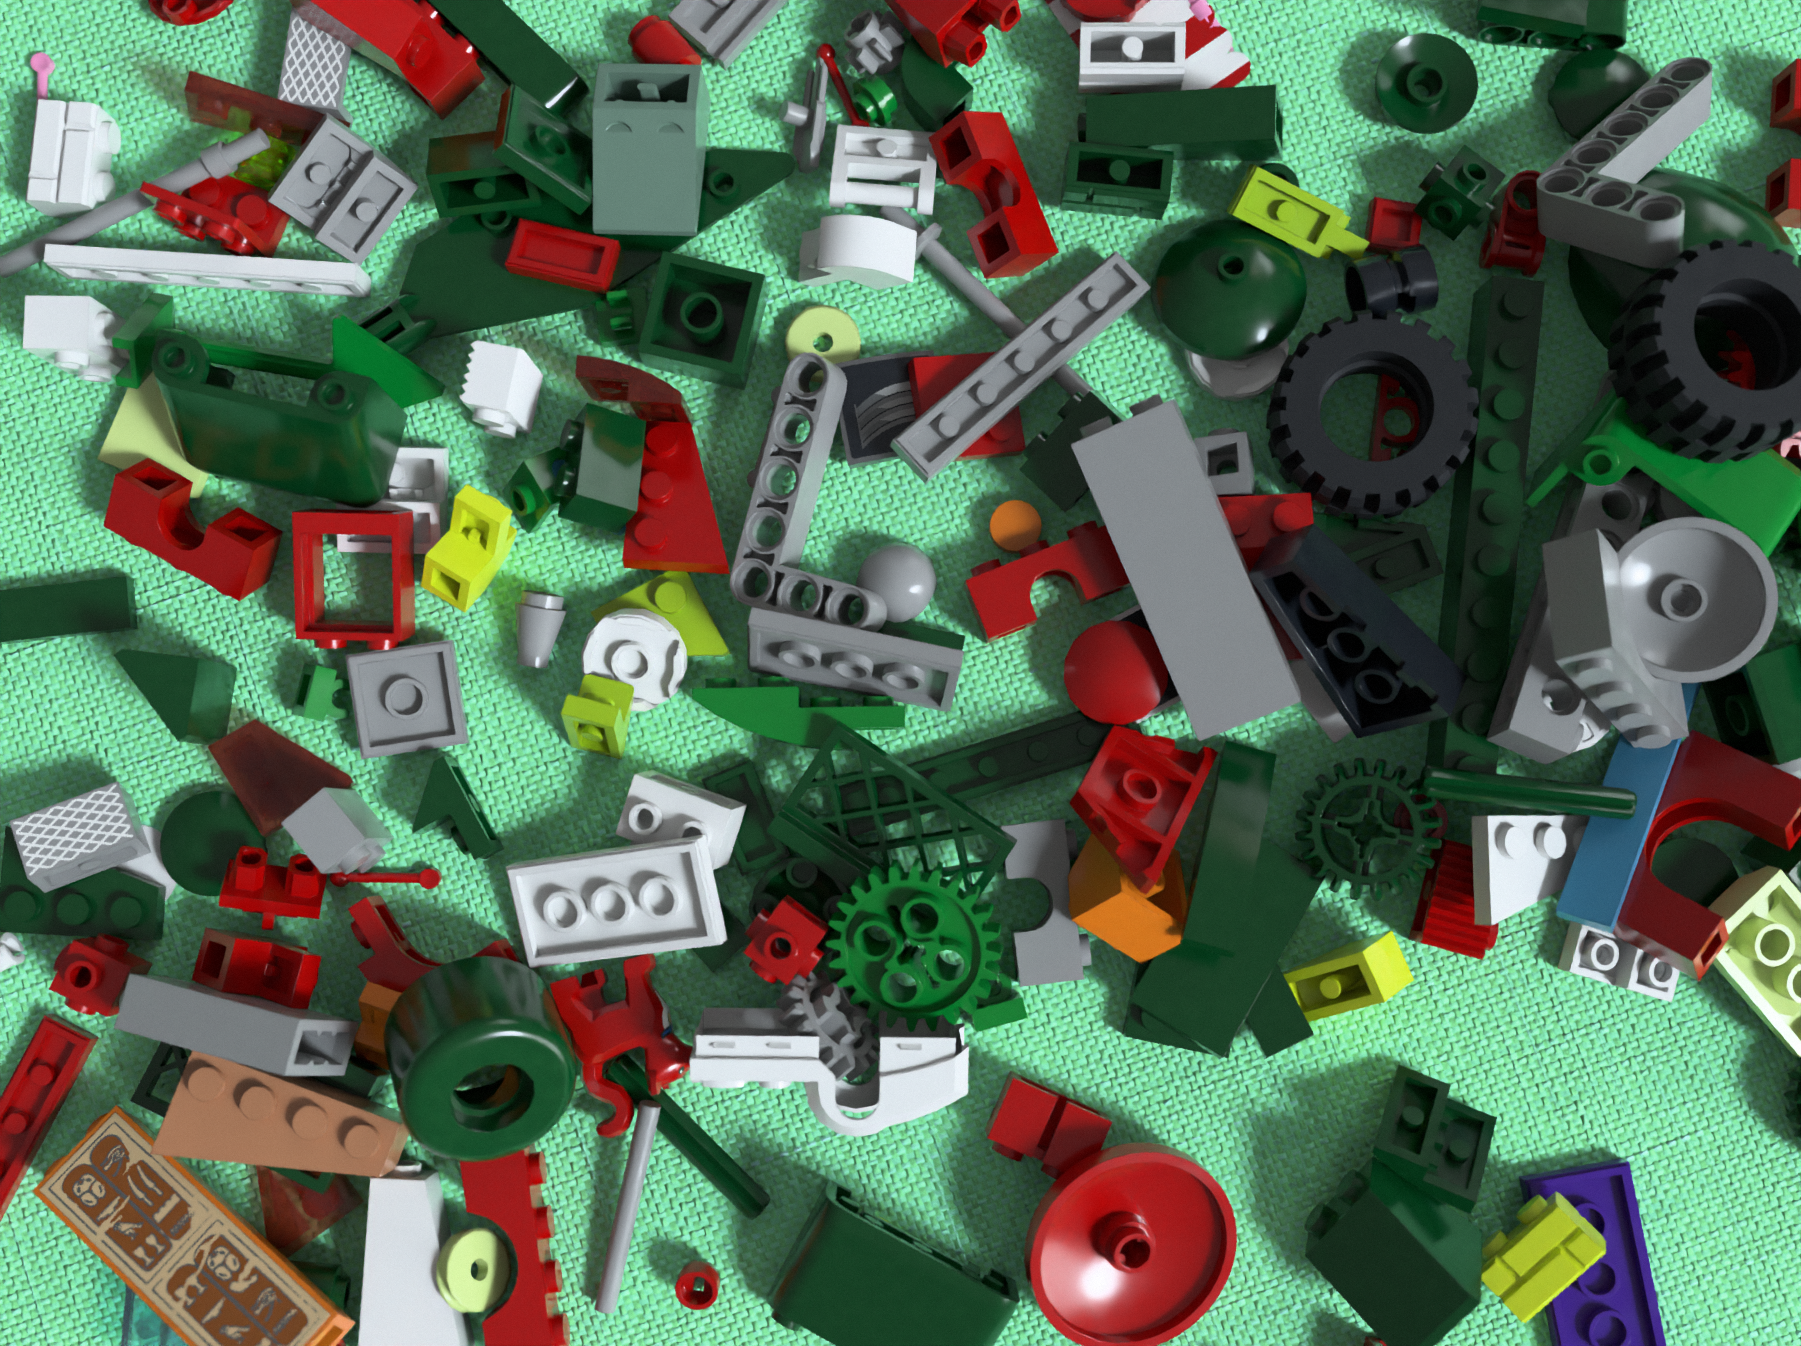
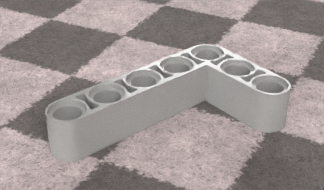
M1686 57L1667 64L1538 177L1536 184L1538 230L1542 235L1646 268H1661L1672 258H1676L1683 252L1684 202L1682 199L1673 194L1636 183L1698 129L1711 115L1712 64L1708 60L1698 57Z
M802 353L790 361L785 371L731 571L730 588L734 597L739 602L748 606L876 633L882 628L887 617L885 601L878 593L871 589L798 569L847 391V379L839 366L815 353ZM819 370H823L824 379L821 386L816 391L810 392L809 382L812 375ZM808 420L810 425L809 434L803 442L797 444L795 438L796 430L802 422ZM794 471L796 476L795 486L788 494L784 495L782 481L789 472ZM779 521L782 527V535L775 545H771L768 538L769 530L775 522ZM762 572H765L768 578V586L766 591L761 596H758L755 590V581ZM812 584L816 592V598L813 605L808 610H805L801 602L802 593L808 585ZM860 597L864 604V614L860 621L853 624L848 615L849 607L856 598Z

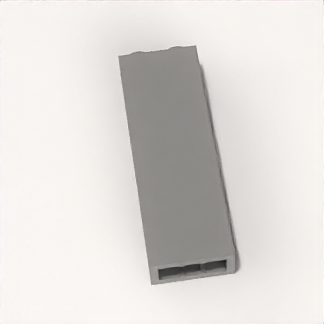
M1156 394L1130 406L1133 417L1113 425L1110 417L1107 416L1080 428L1083 439L1071 444V447L1198 741H1201L1301 702V692L1256 586L1248 576L1249 570L1177 401L1172 399L1163 403L1160 394Z

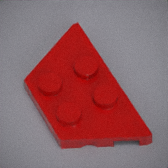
M1114 725L1102 742L1069 804L1138 891L1147 895L1156 884L1218 752L1205 746L1197 754L1174 749V739L1158 735L1146 736L1137 730Z

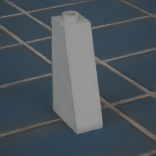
M129 974L126 988L119 1000V1012L114 1028L282 1076H345L359 1022L307 1009L289 1008L273 1001L243 994L220 992L204 985L166 976Z

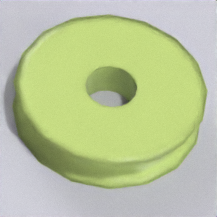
M823 304L808 307L797 314L787 327L784 341L789 363L802 353H815L836 364L859 359L861 350L859 329L851 316L838 307ZM825 336L830 338L833 342L832 347L826 352L817 351L813 344L818 337ZM819 370L812 375L810 381L822 383L824 379L823 370Z
M487 1228L463 1229L449 1238L442 1247L437 1261L436 1281L442 1298L451 1308L462 1313L487 1311L498 1304L507 1291L511 1278V1257L506 1243L497 1233ZM474 1261L478 1266V1273L475 1279L471 1275V1266Z

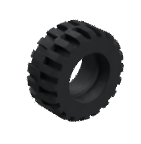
M1732 238L1714 239L1708 245L1699 243L1685 249L1627 297L1619 308L1620 316L1613 321L1610 330V342L1616 345L1607 351L1608 368L1617 372V378L1612 381L1617 398L1624 397L1630 408L1625 412L1634 424L1641 421L1649 429L1646 434L1647 437L1660 446L1665 442L1672 444L1671 452L1687 459H1692L1700 454V460L1705 463L1722 464L1728 459L1739 462L1752 458L1801 431V269L1792 263L1795 258L1794 256L1778 248L1773 252L1766 251L1765 243L1745 239L1739 245H1737V240ZM1695 315L1706 316L1723 322L1743 339L1750 350L1755 365L1756 378L1754 390L1734 386L1720 378L1709 368L1702 358L1695 341Z
M1371 310L1354 311L1351 320L1343 322V319L1337 316L1324 322L1319 333L1316 334L1310 331L1300 340L1296 351L1292 355H1288L1280 369L1270 397L1271 400L1266 419V429L1270 430L1268 446L1272 458H1278L1281 464L1279 473L1288 484L1293 481L1301 489L1299 493L1311 492L1312 501L1316 500L1326 505L1325 513L1339 517L1342 512L1351 513L1354 520L1371 519L1374 515L1383 514L1385 519L1401 515L1405 509L1418 507L1426 502L1438 489H1441L1463 463L1470 451L1468 444L1476 435L1478 419L1473 416V411L1479 405L1477 388H1468L1467 380L1471 376L1472 371L1466 359L1455 362L1450 355L1456 345L1446 335L1437 342L1427 334L1432 325L1417 318L1413 326L1401 323L1402 312L1386 310L1382 319H1372ZM1354 374H1374L1379 376L1385 374L1398 381L1400 387L1407 392L1418 408L1419 429L1412 445L1400 456L1392 460L1380 462L1360 460L1340 450L1329 439L1320 420L1323 397L1336 381Z

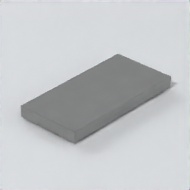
M751 608L748 620V669L750 671L776 677H786L795 681L867 696L894 697L896 702L944 712L951 710L964 651L765 609Z

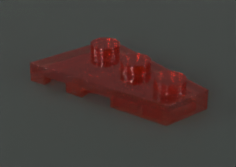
M189 71L184 90L191 122L248 134L260 128L269 140L300 147L303 146L325 115L194 71ZM336 118L350 129V122Z

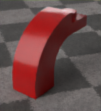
M381 895L365 897L348 908L354 919L350 925L356 939L364 948H372L375 955L357 966L369 982L403 993L418 978L434 968L446 964L425 957L411 945ZM507 938L497 940L471 956L501 957L522 964Z

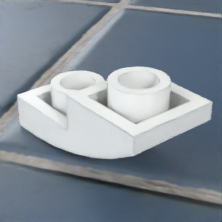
M1570 921L1558 965L1560 970L1668 1002L1673 1000L1680 973L1679 970L1611 933Z

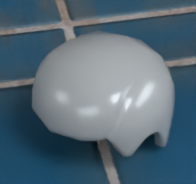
M897 541L876 548L866 557L858 572L856 584L878 593L884 599L887 607L886 620L895 623L915 618L924 611L937 588V577L932 559L918 546Z

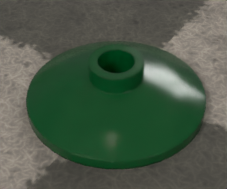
M1432 33L1414 34L1396 42L1381 59L1375 76V92L1383 112L1396 125L1419 134H1435L1457 125L1472 108L1478 91L1476 68L1468 53L1455 41ZM1413 86H1424L1428 90L1429 96L1423 97L1417 94Z

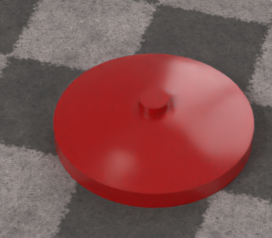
M1135 1142L1109 1147L1093 1153L1070 1167L1053 1183L1041 1199L1030 1221L1025 1240L1024 1265L1027 1281L1038 1306L1047 1320L1057 1331L1081 1346H1157L1190 1328L1210 1309L1219 1297L1231 1273L1237 1247L1236 1220L1232 1206L1222 1187L1208 1170L1190 1155L1176 1148L1156 1143Z

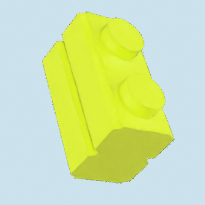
M1557 1191L1546 1201L1540 1195L1533 1197L1517 1213L1516 1217L1521 1221L1517 1227L1507 1236L1501 1230H1497L1482 1243L1481 1280L1524 1323L1528 1322L1606 1253V1240Z

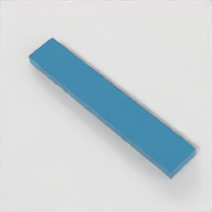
M1702 682L1681 683L1687 723ZM1620 734L1602 786L1624 788L1633 791L1637 796L1635 815L1629 820L1590 816L1556 908L1557 917L1611 934L1613 933L1682 738L1671 740L1668 745L1661 748L1647 749L1642 747L1634 748Z

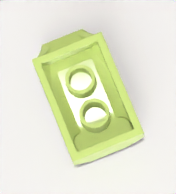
M1766 866L1737 879L1707 908L1724 917L1729 935L1728 941L1712 963L1793 1055L1801 1058V893L1781 869Z

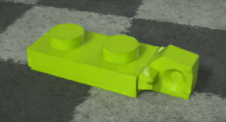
M1253 164L1249 165L1226 209V212L1317 258L1322 257L1328 260L1334 249L1351 258H1361L1370 243L1345 230L1351 218L1343 214L1344 211Z

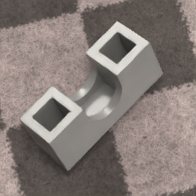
M1064 819L998 826L1017 839L1016 845L1002 863L1004 878H1034L1044 886L1049 899L1048 910L1042 921L1030 928L1011 930L1018 985L1024 987L1084 979L1083 966L1091 965L1089 938L1087 933L1079 934L1078 925L1071 920L1068 908L1070 899L1067 876L1071 871L1070 860H1077L1078 858L1075 829H1066Z

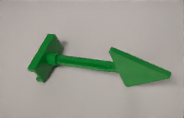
M152 293L112 337L113 347L127 349L130 354V360L116 375V386L138 389L153 372L151 366L152 354L160 329L187 335L186 331L176 329L173 296ZM340 313L332 320L333 359L190 336L203 345L208 352L210 363L316 381L324 374L332 371H346L371 377L401 409L442 396L446 389L442 382Z

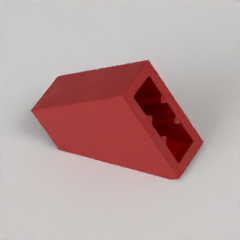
M289 0L303 20L407 81L415 69L423 67L431 56L433 41L435 40L432 31L423 16L401 0Z

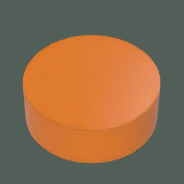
M1021 500L1004 502L992 514L989 523L990 537L1000 550L1010 554H1019L1018 551L1037 542L1041 533V518L1037 510L1027 502Z

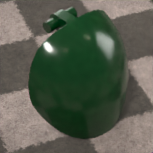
M1656 166L1636 183L1673 194L1682 199L1684 202L1683 251L1699 243L1708 245L1714 239H1736L1737 245L1748 239L1765 243L1766 251L1773 252L1778 248L1795 257L1792 263L1800 268L1799 254L1777 220L1757 202L1736 189L1715 180ZM1570 244L1568 268L1573 295L1589 329L1606 349L1609 350L1616 345L1610 342L1609 334L1613 321L1620 316L1619 308L1629 295L1660 268L1641 267ZM1695 315L1694 336L1702 358L1714 373L1728 368L1729 362L1721 359L1717 354L1718 351L1723 350L1733 351L1735 343L1726 335L1728 330L1733 329L1716 319Z

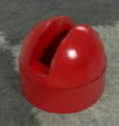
M692 1260L685 1265L678 1275L675 1286V1294L679 1302L685 1307L694 1310L710 1307L716 1301L720 1288L718 1270L712 1263ZM696 1277L704 1278L703 1291L694 1290Z

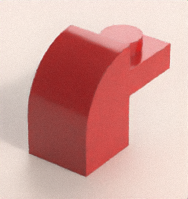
M205 928L191 980L220 992L256 995L289 1008L308 1010L312 992L318 981V969L322 956L308 952V947L279 939L243 932Z

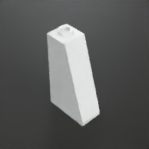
M399 1160L395 1169L380 1178H370L358 1346H475L469 1313H462L451 1308L442 1298L436 1281L437 1261L442 1247L452 1234L438 1171L421 1170L422 1163L419 1161Z

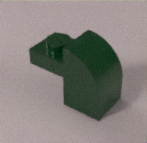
M912 35L902 55V98L906 109L913 119L926 132H936L961 112L969 111L972 108L974 88L956 70L962 63L954 60L947 68H944L926 54Z

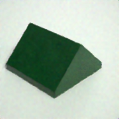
M121 649L113 655L178 742L219 746L226 740L237 667L200 658Z

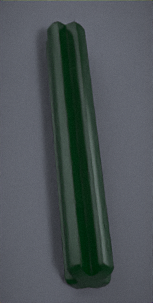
M1436 766L1423 767L1419 780V790L1427 797L1629 820L1634 817L1637 804L1636 794L1624 788Z
M623 1054L619 1056L605 1072L606 1079L623 1086L637 1109H639V1104L642 1100H651L661 1104L656 1128L747 1219H755L766 1209L770 1202V1196L662 1089L660 1094L651 1096L645 1072L628 1055Z

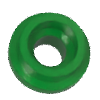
M872 75L867 80L860 78L854 82L853 91L855 96L851 100L859 116L867 123L874 121L880 126L890 122L891 113L897 110L898 104L888 85L877 75Z

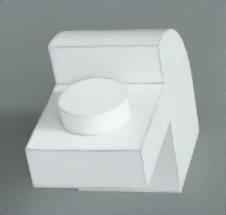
M832 215L821 217L820 228L802 232L798 282L811 287H818L848 279L876 290L911 283L914 276L917 231L888 220L870 216Z

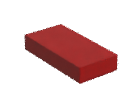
M519 218L505 266L509 273L606 295L612 281L621 247L618 240Z

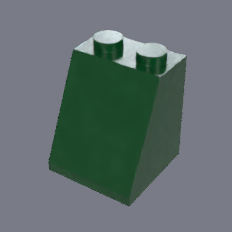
M1801 639L1758 651L1751 660L1736 671L1714 680L1702 682L1721 743L1770 765H1781L1801 758Z
M1374 1156L1359 1171L1355 1169L1350 1170L1341 1180L1336 1195L1327 1205L1323 1202L1317 1204L1306 1220L1304 1228L1308 1232L1305 1257L1387 1346H1435L1481 1303L1482 1230L1428 1193L1396 1174Z

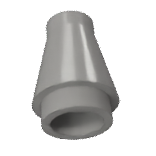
M522 590L521 601L515 602L518 648L517 664L535 668H548L551 651L567 613L566 609H562L564 596L547 592Z

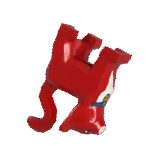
M654 953L644 954L624 961L626 997L625 1000L609 1004L604 997L603 987L609 981L605 968L583 974L581 986L577 976L550 983L558 1014L570 1034L574 1053L580 1062V1079L588 1095L613 1107L612 1116L596 1126V1132L602 1137L612 1138L621 1135L630 1127L634 1117L633 1100L623 1086L602 1077V1066L606 1061L628 1050L642 1047L645 1050V1077L651 1096L660 1094L661 1088L664 1090L669 1089V1083L682 1078L690 1070V1056L693 1046L685 1044L674 1033L669 1006L652 984L650 973L656 966Z

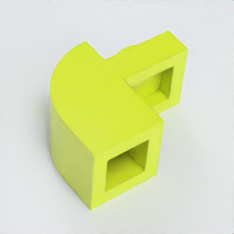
M466 484L454 498L450 529L425 555L421 587L465 613L492 582L511 550L517 534V529L510 526L512 510L502 505L495 497L483 494Z

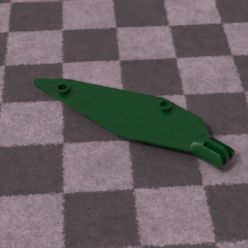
M729 149L706 151L697 236L790 176L795 169L793 157L786 152ZM722 185L732 186L728 191L717 190ZM593 188L591 204L581 215L543 191L542 206L464 215L417 244L399 297L356 324L401 355L406 356L430 339L584 309L605 296V294L509 273L505 262L519 218L618 240L621 251L608 291L615 290L658 262L663 251L673 252L696 236L594 234Z

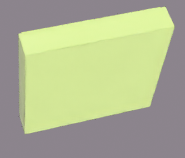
M152 372L138 389H127L97 459L125 470L146 458H150L192 481L190 497L199 500L210 474L196 469L183 458L154 372Z

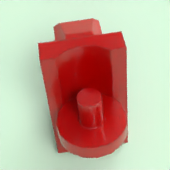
M241 846L235 859H229L220 892L219 907L242 909L244 912L263 914L262 929L271 931L274 929L276 916L319 919L328 873L321 874L306 854L298 853L295 856H291L288 867L267 864L268 853L262 848Z

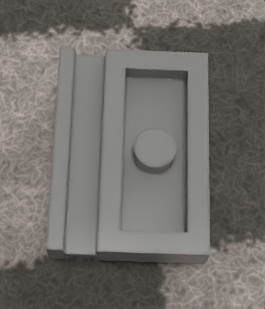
M682 0L668 15V18L682 35L707 56L713 57L719 62V66L726 70L788 0Z

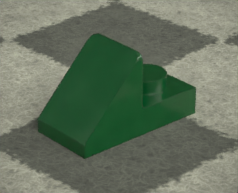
M442 756L435 760L416 815L412 833L425 834L453 819L455 826L450 828L451 834L464 855L471 853L474 860H481L504 850L457 759Z

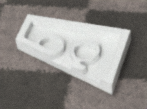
M1471 816L1475 925L1492 926L1563 889L1590 816Z

